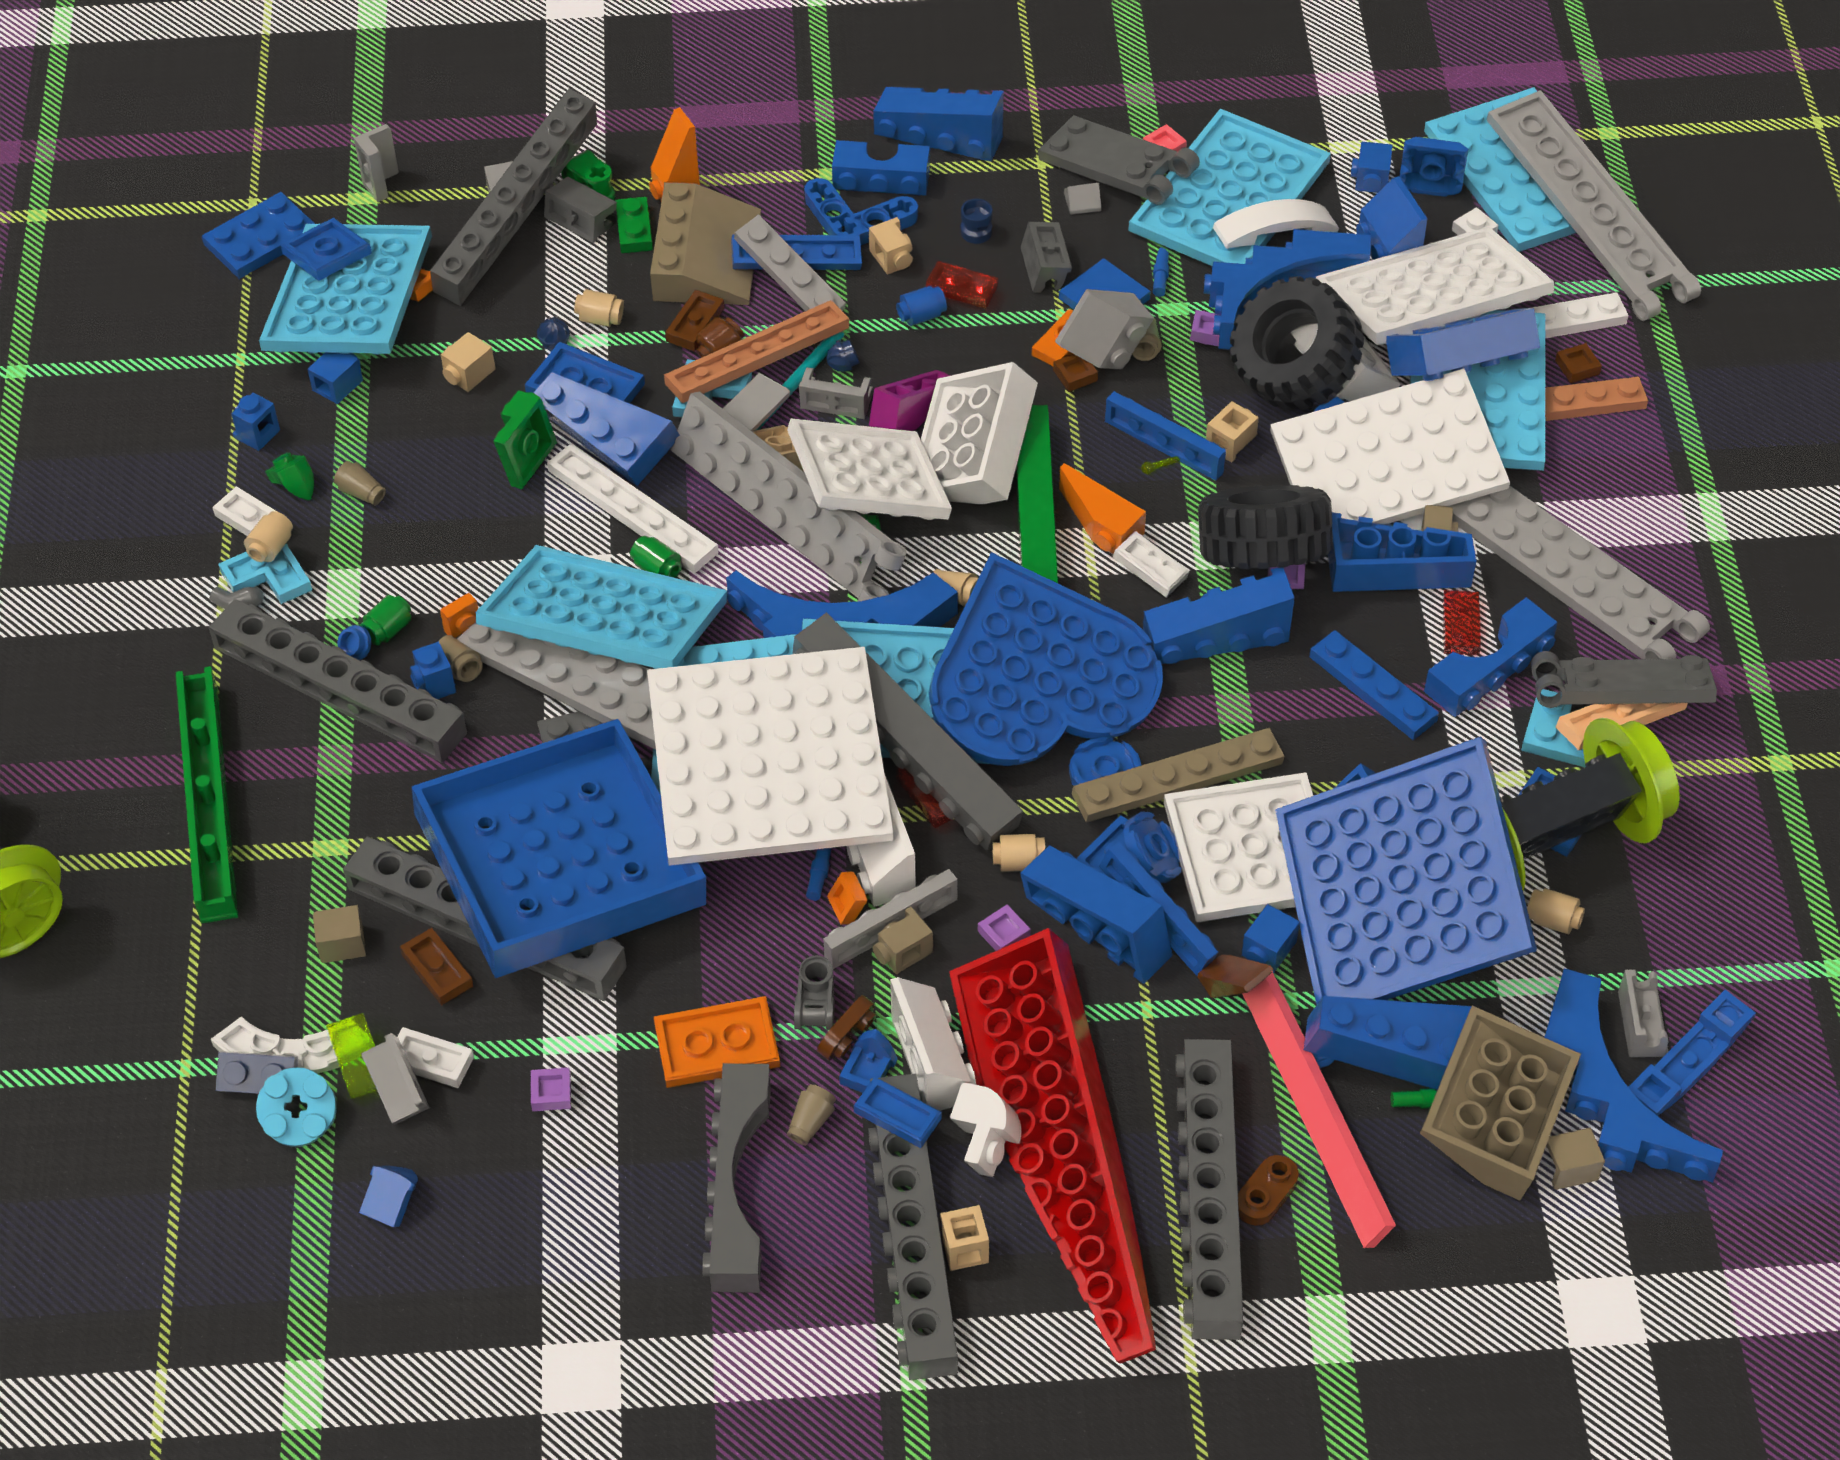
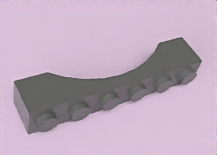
M723 1063L722 1078H715L714 1101L720 1102V1112H713L712 1136H718L717 1146L710 1147V1170H716L715 1181H708L707 1203L708 1205H714L713 1217L706 1216L705 1241H711V1252L703 1253V1277H710L712 1292L760 1293L762 1261L760 1237L747 1223L738 1206L734 1192L737 1166L746 1145L756 1130L769 1118L771 1093L769 1064Z

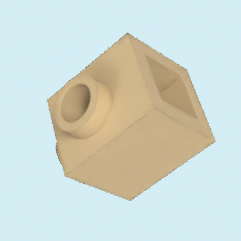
M469 332L454 344L448 346L441 354L443 375L446 380L452 385H458L467 392L496 370L492 347Z

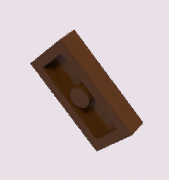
M695 290L666 330V342L696 351L699 346L696 341V335L714 318L721 315L725 309L724 299Z
M433 928L428 929L400 946L402 956L441 1006L473 987L471 976Z

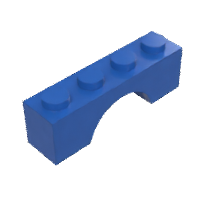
M1526 597L1502 615L1498 632V639L1502 648L1491 655L1483 657H1468L1452 652L1428 670L1424 692L1454 717L1466 709H1473L1489 691H1497L1513 673L1522 672L1537 653L1549 651L1553 647L1556 640L1554 635L1558 622Z

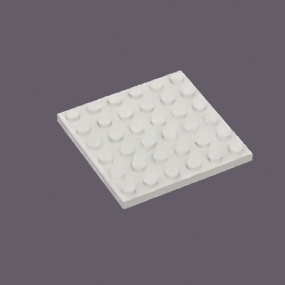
M865 647L647 670L669 866L893 841V827Z

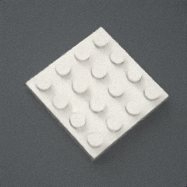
M790 419L787 431L819 508L830 511L838 509L851 510L862 514L870 512L883 513L895 517L903 515L915 516L927 520L935 518L949 519L952 507L917 432Z
M1307 773L1164 794V806L1170 828L1175 835L1179 860L1196 922L1260 913L1267 904L1278 910L1296 907L1275 809L1313 796Z

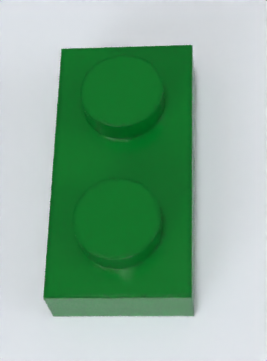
M647 197L615 200L617 202L616 212L621 253L653 250Z

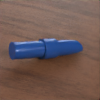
M1162 247L1158 250L1156 263L1153 268V294L1157 297L1165 295L1166 282L1169 277V253Z
M832 848L817 849L815 859L812 861L809 872L811 876L806 892V897L810 900L817 901L821 897L824 880L828 876Z

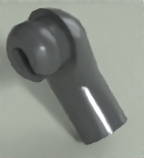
M215 587L210 593L209 600L223 609L234 599L257 607L263 602L264 595L257 587H245L233 593L221 587Z

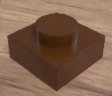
M1587 343L1558 351L1555 362L1570 383L1600 375L1602 365Z
M1075 354L1053 361V371L1068 392L1098 381V371L1093 364Z

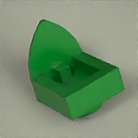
M286 453L272 461L274 466L265 471L270 482L283 484L287 491L294 496L311 500L314 491V475L306 457Z

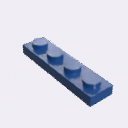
M732 234L733 269H763L734 239V234ZM779 235L813 270L861 269L860 235Z
M1115 391L1106 399V423L1214 480H1217L1224 473L1226 450L1216 443L1202 438L1189 429L1164 418L1159 413L1153 412Z
M1336 630L1310 649L1309 657L1412 740L1416 739L1438 721L1439 712Z
M1120 841L1110 847L1099 867L1108 877L1128 884L1133 890L1146 897L1155 898L1163 906L1171 948L1198 977V973L1213 962L1218 954L1211 939L1206 934L1201 933L1189 920L1186 911L1172 901L1164 892L1161 883L1146 872L1134 853L1127 850Z

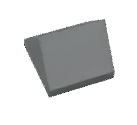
M1099 183L1070 186L1064 189L1070 215L1101 211Z

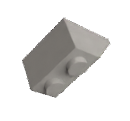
M1086 289L1055 342L1062 348L1098 368L1123 369L1129 362L1140 340L1145 336L1154 317L1134 293Z

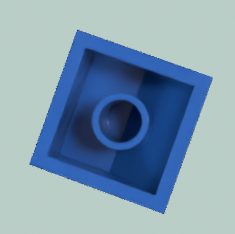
M1398 176L1389 181L1361 209L1356 231L1357 234L1371 235L1370 254L1372 260L1423 246L1427 217Z

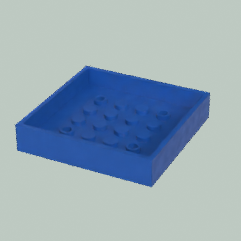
M619 719L411 786L414 815L495 979L706 905V876L699 863L669 866L661 795ZM634 871V872H637V873H635V874H629L628 872ZM529 907L530 910H523V908Z

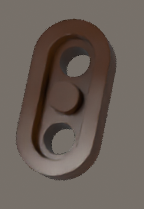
M861 995L826 1033L817 1047V1052L829 1061L835 1056L841 1059L851 1048L854 1042L851 1038L858 1030L864 1033L874 1022L877 1016L873 1012L876 1004L866 996Z
M1273 1155L1266 1158L1238 1193V1213L1242 1221L1254 1226L1268 1223L1293 1193L1297 1186L1299 1172L1296 1164L1290 1158L1282 1155ZM1273 1170H1282L1285 1174L1276 1175L1273 1173ZM1258 1197L1261 1198L1263 1202L1257 1204L1252 1202L1250 1199Z

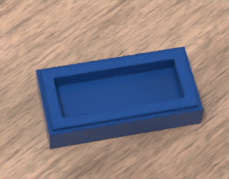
M876 1077L873 1078L854 1105V1113L919 1148H922L942 1119V1112Z

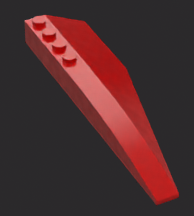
M1047 928L951 970L949 973L976 1085L987 1087L997 1093L1013 1108L1021 1123L1020 1143L1005 1141L1004 1144L1010 1157L1009 1161L1015 1172L1021 1177L1025 1185V1191L1051 1240L1056 1243L1062 1254L1060 1257L1066 1268L1071 1271L1079 1286L1077 1289L1095 1316L1094 1321L1116 1362L1121 1364L1156 1350L1145 1274L1119 1146L1069 946L1052 930Z

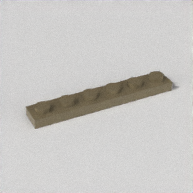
M1270 728L1074 785L1072 796L1087 823L1164 800V794L1201 789L1281 765L1285 756Z

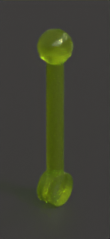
M1174 456L1154 463L1146 461L1141 465V470L1144 474H1151L1154 469L1180 462V459Z

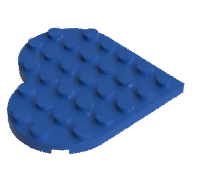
M991 552L933 672L929 688L930 706L936 723L970 757L994 765H1020L1036 760L1049 752L1061 739L1064 731L1079 737L1093 739L1100 737L1113 738L1135 729L1148 717L1160 696L1163 683L1161 660H1157L1156 654L1150 645L1152 641L1149 636L1128 617Z

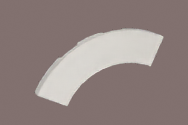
M241 1016L211 1039L213 1046L219 1052L298 1056V1068H306L317 1074L349 1064L362 1057V1052L374 1047L373 1042L349 1018L333 1028L306 1035L303 1039H283L279 1035L253 1026Z

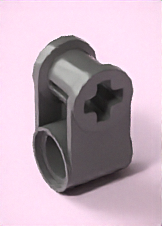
M810 956L804 959L799 968L798 992L795 997L794 1028L800 1030L802 1026H824L827 1030H830L834 1025L835 1013L833 966L823 956ZM815 977L823 978L819 982L810 981V979Z

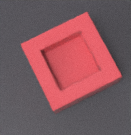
M1167 124L1143 137V140L1177 152L1187 146V141Z

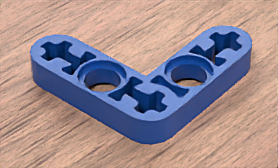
M816 178L808 181L805 185V202L828 235H860V244L863 245L869 243V228L873 225H870L868 222L871 220L879 219L885 222L898 217L900 220V230L914 225L918 220V204L913 198L908 196L896 197L853 214L828 180ZM831 210L839 211L841 214L835 217L827 216L825 213Z

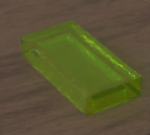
M361 1013L326 1025V1031L350 1098L353 1099L376 1091L375 1084L361 1055L362 1052L375 1047L364 1014Z

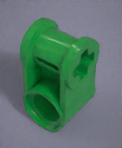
M584 150L572 157L562 170L561 176L563 179L568 176L614 200L615 189L610 184L612 170L609 165L603 163L590 150Z

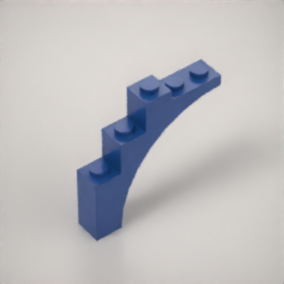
M1294 229L1292 242H1286L1285 248L1253 245L1252 258H1246L1245 264L1213 262L1212 275L1205 274L1203 294H1210L1209 307L1215 308L1213 335H1219L1218 348L1230 349L1232 347L1230 337L1231 332L1236 331L1237 328L1234 325L1238 314L1242 315L1245 311L1243 306L1249 299L1253 301L1258 296L1257 292L1264 287L1269 289L1273 287V282L1281 279L1285 282H1289L1290 277L1301 276L1304 280L1308 277L1316 279V276L1368 262L1370 260L1371 235Z
M737 570L726 577L727 600L735 610H741L745 613L756 628L761 631L763 630L764 638L797 635L802 631L803 619L817 620L826 612L835 621L941 627L958 614V591L934 572L912 586L892 594L864 601L842 603L805 601L782 595L756 584Z
M1564 968L1544 1038L1581 1054L1574 1071L1575 1076L1565 1112L1575 1114L1583 1120L1603 1122L1598 1146L1605 1160L1604 1166L1608 1169L1615 1171L1624 1170L1632 1173L1635 1161L1637 1160L1655 1169H1668L1682 1173L1693 1180H1706L1713 1183L1721 1162L1723 1150L1695 1140L1667 1124L1636 1097L1620 1077L1608 1055L1602 1037L1598 1010L1601 979Z

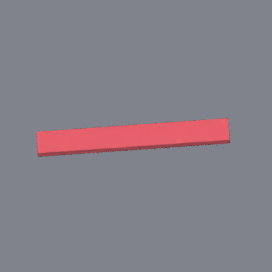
M1272 972L1248 993H1242L1363 1248H1375L1396 1224L1313 1054L1303 1050L1305 1037Z

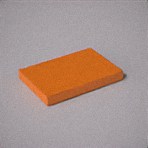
M766 996L654 1016L667 1088L722 1078L723 1063L769 1064L770 1069L780 1067V1059Z

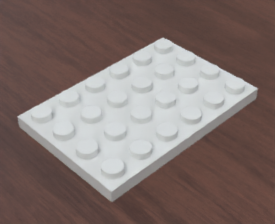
M1490 227L1316 276V279L1321 283H1327L1352 308L1362 325L1361 331L1376 345L1386 344V337L1389 335L1413 334L1412 330L1445 326L1446 323L1479 317L1490 311L1507 309L1511 305L1524 301H1534L1541 296L1554 293V281Z
M1465 369L1443 374L1444 377L1440 379L1422 380L1271 424L1270 428L1290 485L1309 486L1314 489L1319 488L1323 490L1331 499L1332 512L1341 513V518L1358 521L1360 516L1373 518L1372 523L1385 525L1423 514L1425 505L1447 507L1509 489L1510 481Z

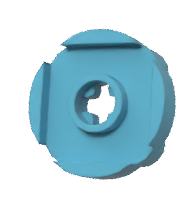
M298 1067L284 1069L267 1078L259 1092L256 1103L257 1118L265 1133L280 1144L290 1147H302L317 1141L333 1124L337 1109L334 1092L326 1080L312 1070ZM295 1096H300V1101L307 1103L308 1106L307 1110L300 1111L299 1118H292V1112L285 1109L286 1103H291Z

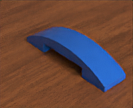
M1725 989L1700 1014L1699 1021L1655 1066L1650 1064L1629 1086L1630 1090L1647 1108L1657 1116L1685 1095L1716 1064L1749 1025L1756 1012Z

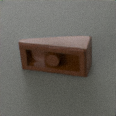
M1220 955L1198 973V979L1211 998L1248 993L1272 973L1273 968L1268 964L1232 955Z

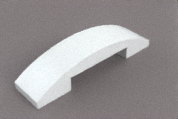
M1282 199L1255 204L1233 212L1216 221L1213 225V229L1226 249L1255 245L1257 236L1261 234L1302 228L1325 232H1338L1339 230L1338 225L1324 206L1300 199Z

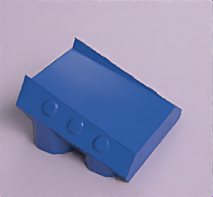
M1422 137L1408 139L1404 143L1400 178L1412 193L1443 197L1458 194L1462 191L1469 149L1460 142Z

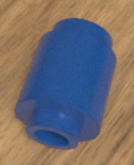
M927 286L900 295V302L896 304V309L902 322L906 321L909 326H913L940 317L941 313L947 310V303L944 293L939 286L934 288Z

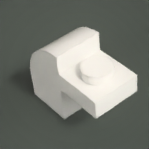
M962 1082L950 1119L964 1132L973 1134L964 1161L980 1175L993 1177L997 1165L1001 1163L1004 1157L1005 1141L1020 1143L1021 1123L1013 1108L993 1090Z

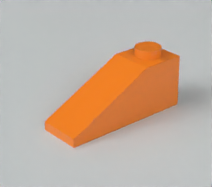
M680 107L673 111L651 166L652 182H649V188L653 197L656 200L660 199L661 202L664 182L700 185L695 126Z
M1064 463L1060 467L1059 490L1092 542L1097 544L1100 549L1114 554V551L1135 531L1142 536L1145 534V510Z

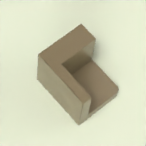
M358 905L313 913L315 943L322 963L366 956L363 923Z
M1591 1127L1549 1137L1547 1148L1556 1167L1552 1179V1185L1555 1190L1599 1180L1605 1160Z

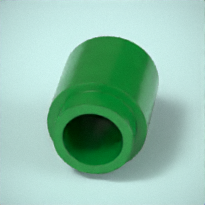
M641 536L631 548L630 558L634 560L635 566L641 570L674 578L679 575L682 568L681 555L657 538Z
M387 595L363 616V622L359 626H363L368 630L372 644L378 646L382 642L387 643L411 621V607L402 597Z

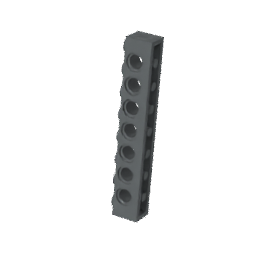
M568 88L430 270L434 293L459 306L463 304L544 196L545 191L550 188L597 125L595 101Z
M234 599L209 626L216 650L441 763L445 761L467 734L464 714L456 705L452 703L446 704L432 697L424 689H416L405 684L396 675H387L375 669L369 662L365 660L359 661L347 655L341 648L337 646L331 647L319 641L313 634L309 632L303 633L291 627L283 619H275L263 613L255 605H247Z
M368 836L365 838L343 868L348 890L480 947L458 902H451L456 900L440 867L428 863L420 855H410L400 851L387 841L382 840L379 842ZM526 907L523 910H530V908ZM613 938L527 968L605 1001L627 968L624 947Z
M1184 1039L1183 1054H1176L1175 1064L1176 1077L1183 1078V1088H1177V1111H1184V1122H1178V1145H1185V1156H1179V1180H1186L1187 1191H1180V1215L1188 1216V1227H1181V1251H1189V1263L1182 1264V1286L1190 1287V1299H1184L1183 1321L1184 1324H1191L1192 1339L1240 1340L1243 1326L1231 1040ZM1198 1081H1207L1211 1084L1202 1085ZM1206 1114L1211 1116L1212 1118L1203 1119L1200 1118L1198 1115ZM1206 1148L1212 1150L1213 1153L1206 1154L1199 1150ZM1210 1183L1214 1185L1215 1188L1207 1189L1202 1187L1200 1184ZM1205 1218H1210L1215 1220L1217 1223L1206 1224L1201 1220ZM1213 1254L1219 1259L1207 1260L1202 1255ZM1206 1290H1214L1217 1291L1220 1295L1217 1297H1210L1204 1294L1203 1292Z
M917 1074L878 1078L920 1100ZM874 1124L875 1128H868L870 1151H878L879 1162L873 1163L875 1186H883L884 1197H877L880 1221H888L889 1232L882 1233L885 1257L892 1256L894 1268H887L890 1293L897 1292L899 1304L892 1305L894 1329L902 1328L904 1341H897L899 1366L907 1365L909 1380L958 1375V1354L927 1142L924 1143L922 1148H919ZM899 1151L906 1153V1155L901 1157L893 1156L892 1154ZM908 1186L912 1189L909 1191H899L896 1188ZM904 1221H914L917 1223L911 1227L901 1225ZM910 1256L922 1258L921 1261L915 1263L905 1259ZM915 1292H924L928 1296L916 1299L910 1295ZM921 1328H928L933 1331V1333L926 1336L918 1335L915 1332Z

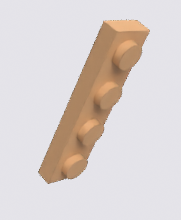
M1688 703L1592 704L1560 716L1555 728L1578 750L1583 749L1585 730L1590 722L1595 719L1608 718L1619 725L1629 721H1636L1646 725L1685 710Z

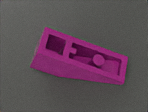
M934 370L874 388L869 426L906 431L916 430L927 418L937 379L951 375Z

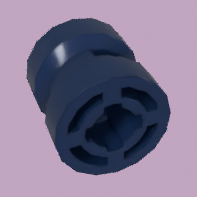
M976 198L970 199L962 205L961 236L965 241L979 244L991 238L993 210L989 202Z

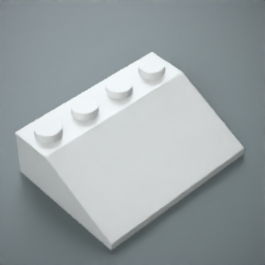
M1014 362L938 378L936 381L921 442L948 501L987 504L1008 500L1038 384Z

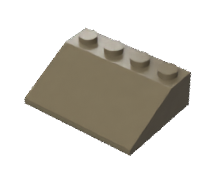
M664 182L650 272L653 301L687 302L693 292L698 290L724 299V304L749 305L754 269H733L731 238L732 234H735L737 230L758 214L761 216V209L698 184Z
M1472 1006L1420 1134L1481 1183L1520 1201L1534 1180L1581 1054Z

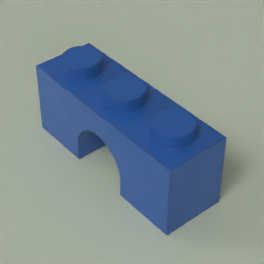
M836 140L832 163V181L836 190L927 195L930 172V146L898 144L897 154L893 158L879 161L868 156L867 142Z

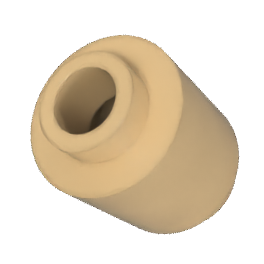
M585 289L583 295L578 294L576 297L574 313L579 314V321L607 327H611V324L620 325L624 310V300L617 299V296L613 294Z
M276 511L262 516L244 540L247 554L257 562H272L291 537V530L293 529L291 521L285 515Z
M1035 834L1000 835V842H993V865L1000 864L1001 872L1024 870L1045 850L1044 837L1035 838Z
M1546 888L1543 891L1534 889L1527 907L1529 918L1534 920V924L1568 935L1572 928L1577 930L1580 928L1585 913V908L1579 907L1580 899Z

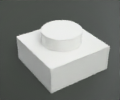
M1476 207L1454 220L1452 231L1457 235L1490 227L1497 233L1499 225Z

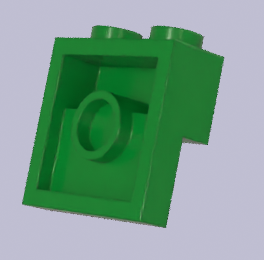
M518 390L500 413L505 426L497 433L493 442L510 485L522 490L557 444V440L541 397L532 392L526 393Z

